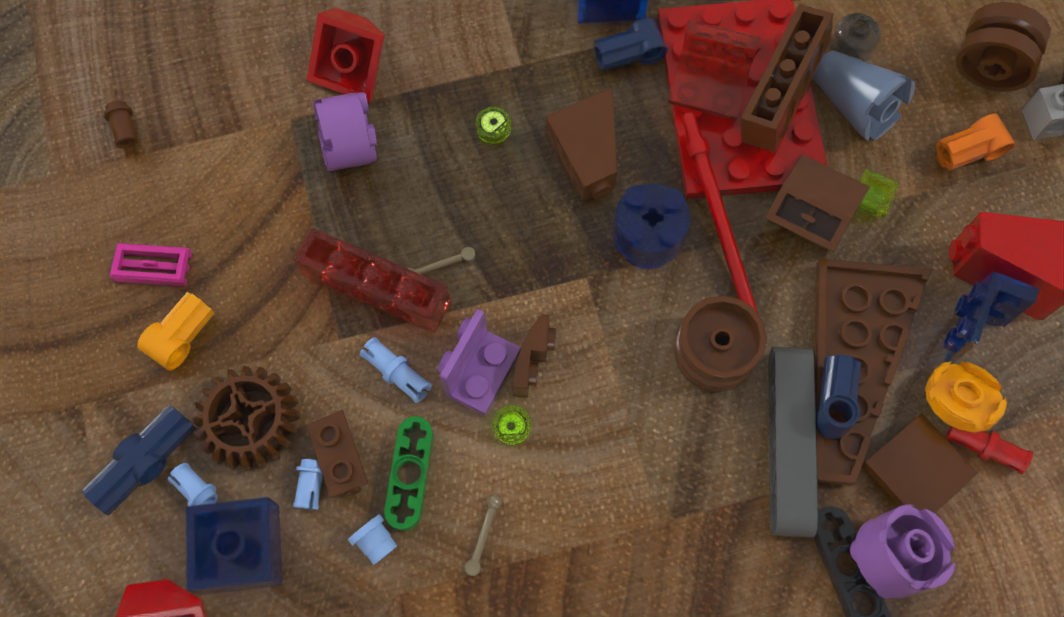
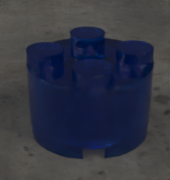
M653 183L635 185L626 190L616 208L613 242L617 250L632 265L646 269L659 268L666 265L668 261L681 252L690 226V212L682 192L665 185Z

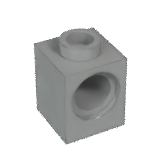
M1064 84L1040 88L1022 109L1033 140L1064 135Z

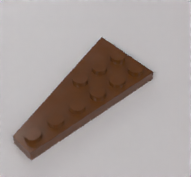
M821 258L816 264L814 353L815 415L819 410L824 359L827 356L841 354L854 357L855 360L861 362L857 396V404L860 410L858 421L843 437L838 439L824 437L816 429L817 483L852 486L856 483L871 442V434L877 418L880 417L885 395L895 375L910 333L909 329L913 317L919 308L922 299L921 295L926 282L929 280L932 269ZM829 410V415L834 421L844 423L841 413L836 410Z

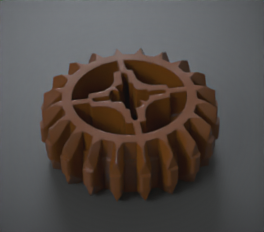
M243 366L241 374L238 376L233 369H228V380L223 381L220 377H214L213 381L217 387L213 391L209 388H202V393L207 397L206 402H195V407L203 412V414L192 418L193 423L201 427L194 433V436L197 440L204 441L201 445V450L204 453H213L211 459L217 464L225 461V466L230 470H235L240 463L243 470L250 471L254 460L259 467L264 468L267 466L265 456L270 455L275 460L280 459V453L276 449L280 445L289 449L292 445L286 438V435L298 434V428L290 423L297 421L301 417L298 410L292 409L298 404V399L295 395H289L292 388L287 382L280 384L281 378L276 373L268 376L267 371L259 367L253 374L249 366ZM245 392H263L272 396L273 400L268 402L263 400L251 402ZM231 401L230 409L221 415L225 406ZM245 408L252 413L248 416L249 422L247 424L249 429L242 423L246 420ZM274 420L272 427L263 437L262 431L264 426ZM228 433L231 436L242 434L248 440L249 445L231 446L225 444L221 436Z

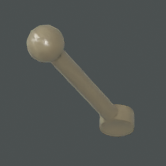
M465 247L462 249L461 254L417 269L406 268L402 273V277L407 282H413L419 275L460 261L471 263L475 259V250L471 247Z
M493 494L487 498L488 510L472 559L465 564V572L470 576H477L481 571L479 563L495 511L502 505V500L498 495Z

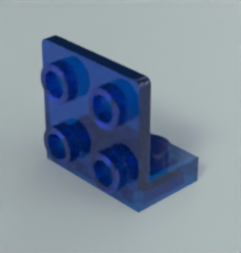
M994 271L982 282L977 281L968 295L963 294L957 302L954 310V315L958 316L956 326L949 330L943 343V348L948 350L944 362L952 361L950 364H953L974 348L980 341L985 324L1005 327L1036 302L1039 288Z

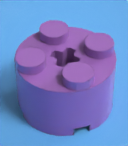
M355 92L313 100L315 120H319L317 122L318 136L328 172L367 165L377 161L375 151L377 139L373 124H368L366 114L369 113L365 92Z
M902 505L868 520L859 529L856 540L851 543L850 553L857 562L866 581L876 590L880 597L884 599L908 597L939 587L952 576L955 562L951 563L950 550L955 549L953 538L946 525L935 513L927 509L919 510L912 507L914 505Z

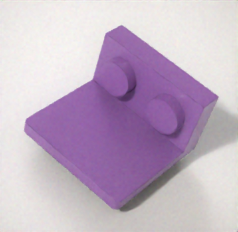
M477 309L472 319L466 317L457 333V338L460 340L453 352L448 350L444 354L438 366V372L441 373L440 380L446 397L486 417L517 361L521 347L487 331L485 312Z

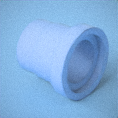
M380 514L347 539L352 546L356 544L373 565L398 546L383 526L382 522L384 519Z

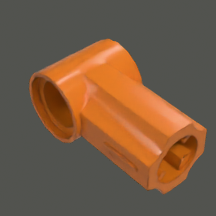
M993 113L979 119L967 130L940 139L935 145L936 158L941 167L951 171L982 158L986 161L997 159L1012 150L1016 143L999 115Z

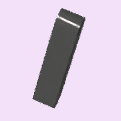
M773 346L770 350L768 362L770 529L772 535L814 538L818 525L813 350L809 348Z

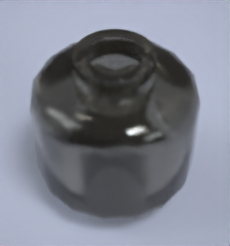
M852 13L840 19L832 34L830 50L868 61L881 38V30L878 23L866 14Z

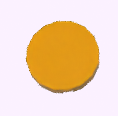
M952 361L945 362L934 369L925 386L926 399L933 412L945 423L959 430L976 433L989 430L1003 417L1007 407L1006 397L1003 399L1000 393L1001 385L985 369L963 361L960 364H950Z

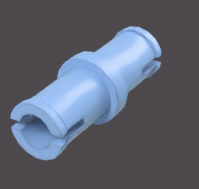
M376 337L371 338L365 343L364 347L369 351L361 349L360 357L367 360L383 374L382 378L388 384L394 383L412 398L415 403L420 402L427 396L428 393L424 389L430 391L432 384L408 366L409 361L404 356H396Z

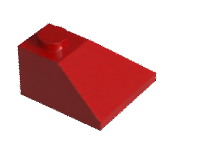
M339 8L318 13L306 81L342 94L365 92L367 102L370 103L373 97L385 34L367 18Z
M169 579L126 585L115 617H207L200 598Z

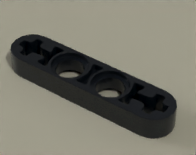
M834 506L824 507L819 510L817 532L814 541L845 616L891 617L884 599L866 581L858 564L855 573L851 576L843 575L836 567V558L840 553L851 555L850 546L857 536L847 514ZM825 515H827L830 521L837 520L839 527L834 530L837 541L839 542L846 538L848 545H841L830 551L828 545L836 541L831 531H823L821 528V524L826 521ZM857 592L868 594L873 601V610L867 616L860 615L853 607V597Z

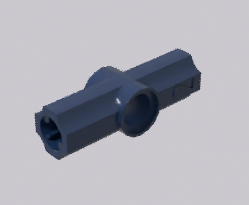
M170 404L141 433L128 436L116 447L112 455L113 461L82 490L83 494L95 507L109 516L139 485H146L160 475L167 465L166 458L196 427Z

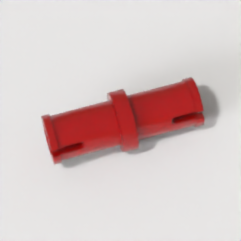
M950 425L945 437L948 441L978 453V458L984 461L991 459L1017 471L1021 475L1026 472L1033 458L1032 451H1027L1001 439L1000 434L993 430L989 433L986 431L974 433L959 430Z

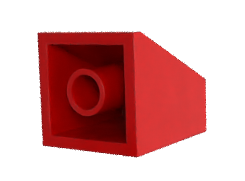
M980 212L969 225L964 227L962 233L951 241L948 253L949 261L953 262V275L1034 319L1044 320L1064 305V221Z

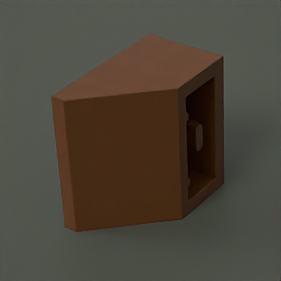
M802 155L783 183L765 218L835 253L870 187Z

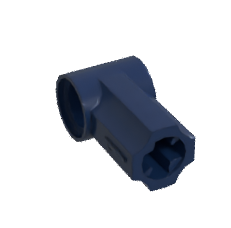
M653 18L640 19L633 23L625 32L594 41L596 60L603 71L639 61L642 65L653 64L663 59L665 52H668L659 27Z
M839 354L827 356L824 359L819 410L816 412L815 420L817 431L829 439L843 437L858 421L860 415L857 396L861 362L855 360L852 356ZM829 410H836L841 413L844 423L834 421L829 415Z

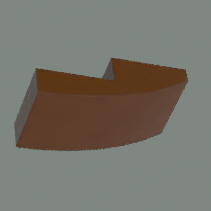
M542 314L534 323L521 347L513 376V396L528 397L529 386H536L538 363H531V361L546 362L547 350L555 351L556 328L549 327V315Z

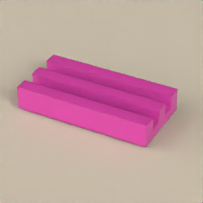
M117 243L109 277L114 282L186 287L187 279L185 276L186 273H189L190 269L188 260L192 259L193 253L189 248ZM124 255L175 258L179 260L178 263L154 260L123 259ZM121 268H124V269H137V270H151V271L176 272V274L152 273V272H138V271H124V270H121Z

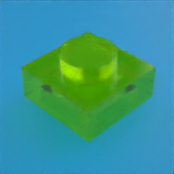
M865 169L859 182L870 188L858 209L883 219L889 211L900 183Z

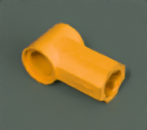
M187 292L161 323H153L144 330L137 343L138 350L166 370L172 371L179 367L187 358L191 348V341L215 313L202 300Z

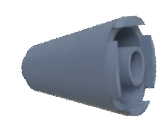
M834 50L827 54L824 53L813 76L814 82L860 136L868 141L869 137L873 140L880 138L893 127L901 117V114L897 112L902 102L909 104L915 91V82L907 76Z

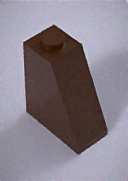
M607 89L547 115L546 135L582 201L584 202L591 198L601 199L607 196L615 188L617 176L612 91Z

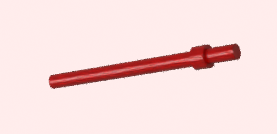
M686 113L681 116L688 139L686 148L689 158L695 161L737 297L754 308L758 314L708 157L711 151L707 138L701 135L695 113Z

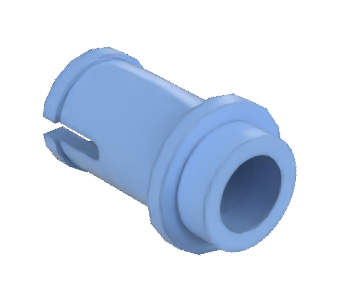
M301 459V465L296 467L299 477L293 507L319 510L318 504L323 475L318 460Z
M182 463L175 467L170 473L172 476L167 478L168 482L189 501L188 507L191 510H198L200 513L205 512L218 499V495L215 493L216 487L211 483L206 484L191 469L188 463Z

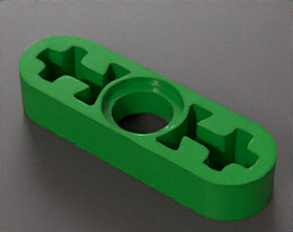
M419 416L405 419L397 431L384 515L389 525L399 532H409L415 529L422 519L434 433L429 422ZM419 426L422 434L426 435V437L418 439L416 451L418 454L424 453V457L420 458L412 454L402 455V451L411 453L412 443L410 438L406 436V433H412L414 428ZM408 463L416 464L421 469L420 478L413 484H404L399 480L400 469ZM396 489L406 493L418 492L416 498L412 495L408 497V508L414 511L413 517H406L404 523H399V518L393 514L394 509H401L403 502L402 494L395 495Z

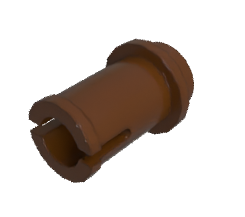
M124 101L108 103L105 106L106 110L103 116L110 123L115 146L121 149L135 146L138 143V139L131 120L133 115L132 108L127 106V103Z

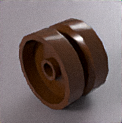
M990 3L977 9L970 19L966 30V38L961 43L957 54L956 66L959 72L972 84L988 90L1000 92L1017 91L1029 86L1037 77L1042 55L1045 53L1050 39L1051 28L1047 19L1035 9L1018 3Z
M723 295L705 298L692 306L683 319L674 349L677 367L686 380L700 389L713 392L733 390L748 379L765 353L767 335L764 323L754 308L740 299Z

